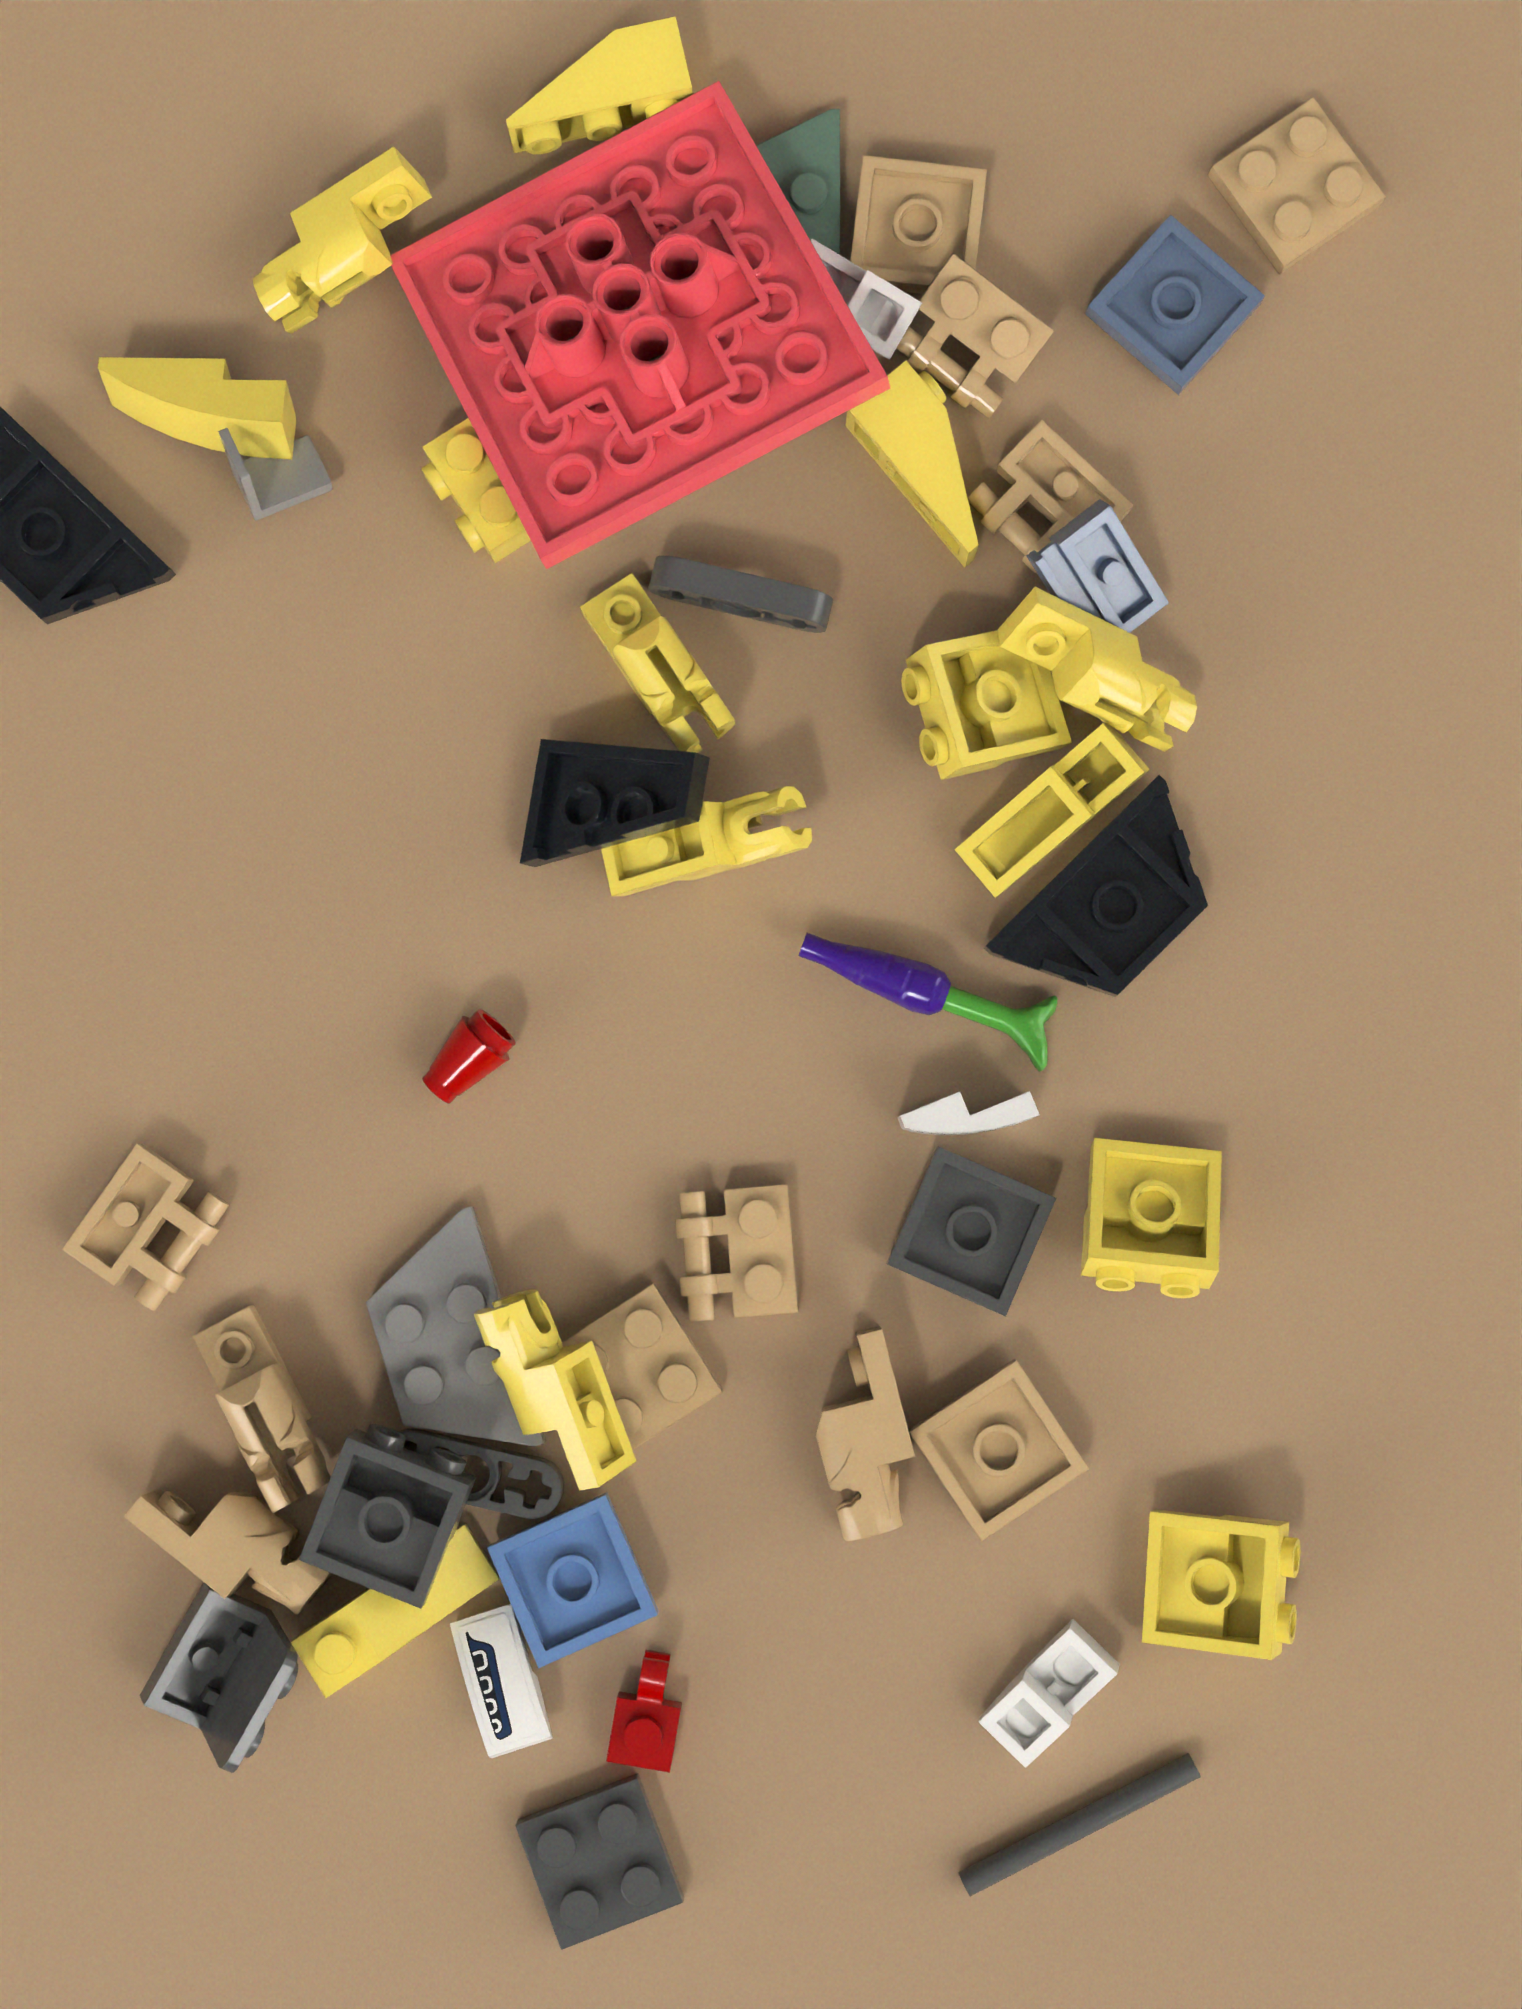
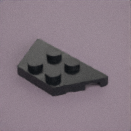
M0 407V581L48 625L170 581L176 575L170 567Z
M1158 775L984 949L995 957L1113 997L1121 993L1208 906L1199 877L1194 874L1189 860L1190 850L1183 830H1179L1168 798L1170 791L1166 781Z

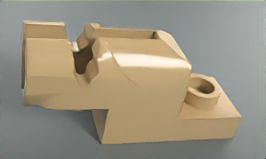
M248 1306L192 1336L221 1391L215 1397L234 1432L243 1457L256 1476V1482L272 1513L300 1498L286 1468V1462L289 1458L297 1456L293 1467L307 1494L329 1483L331 1476L326 1468L325 1458L306 1422L313 1417L255 1306Z
M880 1326L855 1332L859 1347L847 1350L856 1387L869 1384L871 1395L823 1407L815 1435L829 1487L836 1491H842L846 1488L859 1491L850 1500H845L836 1507L844 1541L859 1540L879 1535L904 1525L899 1503L898 1469L891 1470L889 1463L915 1457L883 1330Z
M156 1491L141 1495L124 1515L128 1521L224 1599L237 1592L250 1576L255 1581L251 1586L253 1589L285 1605L298 1615L333 1574L300 1561V1556L293 1558L291 1555L293 1542L299 1537V1529L291 1525L277 1512L272 1513L266 1503L249 1493L233 1491L226 1494L200 1526L192 1521L196 1516V1512L184 1500L169 1491H165L162 1496Z

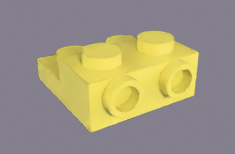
M469 418L423 446V450L430 463L423 466L421 470L438 498L442 501L451 495L462 511L463 515L455 519L454 522L474 553L485 547L494 563H497L531 541Z
M997 630L928 644L906 659L908 668L904 669L902 673V690L910 705H919L926 728L920 733V751L924 761L929 766L937 765L941 780L996 768L1006 761L1059 750L1072 743L1059 698L1055 693L1051 671L1000 647Z
M1094 1138L1090 1147L1088 1205L1083 1222L1081 1276L1096 1277V1286L1108 1291L1131 1290L1135 1287V1281L1160 1284L1161 1293L1173 1298H1191L1200 1293V1288L1209 1289L1219 1272L1222 1151Z
M1157 1509L1150 1511L1142 1643L1272 1660L1282 1653V1643H1293L1297 1624L1296 1605L1285 1603L1286 1577H1297L1301 1555L1299 1538L1289 1537V1522L1233 1515L1218 1517Z

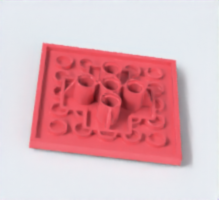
M720 81L390 255L393 262L391 267L546 569L890 389L886 372ZM662 355L660 358L656 360L649 361L653 357Z

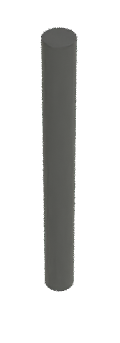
M1187 1753L961 1870L958 1873L962 1883L971 1897L1201 1777L1191 1756Z

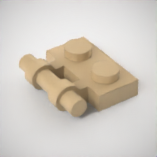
M953 253L918 300L922 302L919 310L934 321L924 336H921L909 326L896 349L908 357L906 361L918 374L925 370L953 391L950 395L952 400L964 409L970 404L989 419L1003 400V397L984 384L993 370L996 368L1016 383L1054 330ZM950 334L979 355L968 371L940 350V347Z
M1043 420L998 464L996 471L1012 487L1000 498L983 482L968 497L969 504L983 516L981 523L994 536L1000 532L1025 555L1021 561L1035 574L1037 572L1026 555L1033 550L1039 552L1051 542L1049 538L1096 501L1101 499L1109 504L1120 522L1133 507L1129 500ZM1027 501L1053 524L1043 536L1039 535L1017 514Z
M136 1144L62 1250L113 1286L121 1285L132 1268L136 1269L146 1276L147 1279L134 1298L145 1307L156 1311L168 1292L176 1293L187 1277L183 1271L202 1244L209 1246L220 1230L216 1224L229 1204L216 1194L208 1191L195 1211L190 1209L180 1200L194 1180L145 1145ZM168 1220L181 1231L162 1258L146 1248L165 1221Z
M788 1185L724 1190L726 1215L707 1217L705 1191L679 1193L681 1219H675L676 1239L683 1238L686 1276L680 1277L681 1296H688L689 1321L714 1320L713 1294L732 1292L734 1318L798 1313ZM727 1235L730 1272L711 1274L708 1236Z

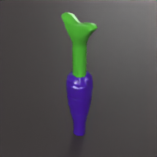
M806 933L798 956L821 964L854 984L909 1011L932 1015L945 1010L1002 1031L1019 1045L1039 1072L1047 1066L1048 1051L1043 1024L1055 1013L1058 1004L1057 996H1051L1030 1007L1020 1009L1009 1008L951 986L946 973L929 964L879 950L832 942Z

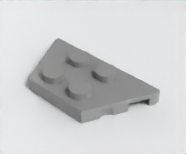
M474 1207L461 1209L366 1301V1305L403 1426L537 1446L546 1442L544 1433L523 1435L504 1383L494 1371L491 1361L500 1357V1351L484 1344L474 1317V1313L478 1310L494 1308L492 1302L502 1298Z

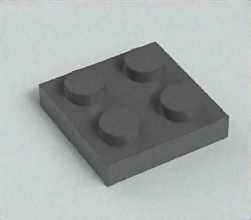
M938 1146L886 1264L1006 1317L1056 1198Z
M639 1773L518 1819L515 1825L561 1950L679 1905L684 1901L683 1891Z

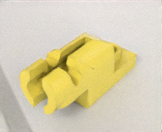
M394 146L290 213L301 242L270 261L253 278L255 291L265 311L274 321L283 317L281 321L286 332L292 334L316 319L321 299L329 307L333 308L340 304L345 295L391 266L393 262L380 230L394 221L405 217L411 210L432 198L424 178Z
M633 573L580 606L581 613L650 715L653 714L678 751L696 753L702 751L698 737L684 718L693 711L698 712L703 717L717 739H720L735 725V719L713 689L695 659L688 652L668 620L660 615Z
M1037 587L1031 590L997 630L1000 647L1052 671L1054 689L1059 700L1099 718L1122 733L1129 731L1138 741L1165 752L1173 747L1172 737L1164 733V722L1187 733L1195 720L1197 710L1195 695L1181 687L1179 681L1173 676L1142 661L1137 636Z
M783 786L767 792H755L726 802L703 801L699 822L601 849L611 896H627L677 880H697L808 848L812 842L811 828H801L792 831L789 826H780L754 834L749 832V829L763 825L762 814L777 816L806 808L802 794L794 786Z
M529 1289L505 1296L492 1302L494 1308H485L474 1313L484 1344L500 1351V1357L491 1361L494 1371L504 1383L523 1435L557 1430L579 1491L600 1487L636 1462L593 1342L587 1341L563 1347L550 1310L541 1299L537 1289Z

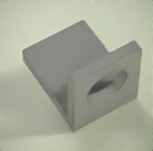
M228 428L218 431L233 475L255 521L333 490L331 480L310 436L306 435L294 440L292 460L250 457L242 460Z

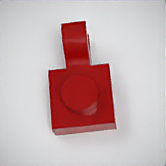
M645 1650L637 1694L618 1692L606 1762L670 1773L682 1702L663 1699L671 1654Z

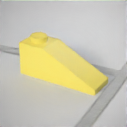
M905 361L887 375L890 389L847 411L846 427L965 568L974 561L979 544L947 408L943 405L946 401V396L939 384L929 373L922 371L920 374H917L910 364Z
M465 1523L456 1529L453 1538L450 1540L427 1601L422 1609L367 1588L303 1630L291 1641V1644L319 1689L327 1698L382 1662L499 1580L500 1577Z

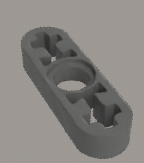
M664 555L657 556L655 559L648 588L652 593L673 601L813 633L826 631L833 604L831 596L815 589L680 557Z
M409 1428L399 1431L406 1437L403 1447L406 1448L409 1441L417 1444L416 1453L427 1456L430 1448L443 1447L460 1457L476 1455L487 1463L490 1472L489 1481L483 1489L470 1493L467 1505L523 1518L537 1519L552 1512L563 1496L564 1479L562 1473L553 1462L545 1458L420 1429ZM501 1461L513 1465L507 1476L510 1478L527 1480L533 1470L542 1472V1484L552 1487L551 1496L542 1495L536 1505H531L525 1502L526 1492L524 1490L507 1486L504 1489L505 1500L493 1497V1493L497 1489L502 1477Z

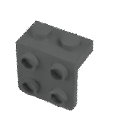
M203 1583L139 1696L144 1706L201 1729L218 1767L233 1773L237 1770L243 1758L252 1756L260 1745L265 1730L264 1721L277 1698H284L291 1690L298 1673V1654L272 1610L236 1594H232L224 1599L206 1583Z

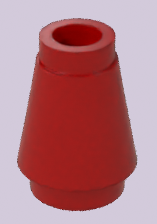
M478 1009L470 1018L462 1016L430 1066V1070L422 1077V1080L432 1093L442 1101L450 1104L457 1096L463 1094L509 1060L507 1052L516 1044L515 1040L494 1017L484 1010Z

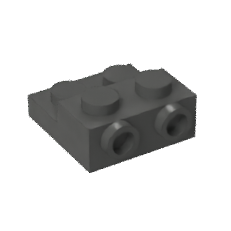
M370 1424L367 1432L355 1429L346 1437L299 1560L422 1609L427 1601L448 1544L455 1534L477 1476L464 1472L467 1461L452 1452L439 1448H430L427 1456L421 1455L403 1447L406 1437L400 1432L386 1426Z

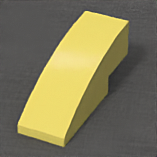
M99 357L98 370L112 406L136 421L175 439L225 452L218 431L228 428L240 455L292 460L296 414L286 380H232L226 360L217 358Z
M1102 723L1059 762L1043 772L954 850L996 898L1088 823L1150 769L1114 727L1107 723Z

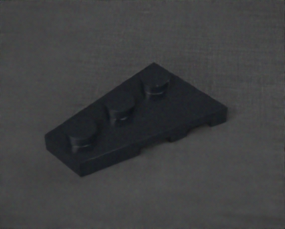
M541 739L520 864L538 867L699 822L710 757L696 752Z

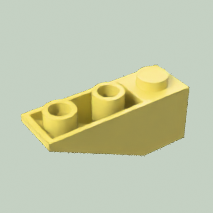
M676 16L612 31L506 119L514 153L527 151L530 154H545L558 149L563 142L585 137L592 141L608 140L621 133L623 129L633 127L693 95Z

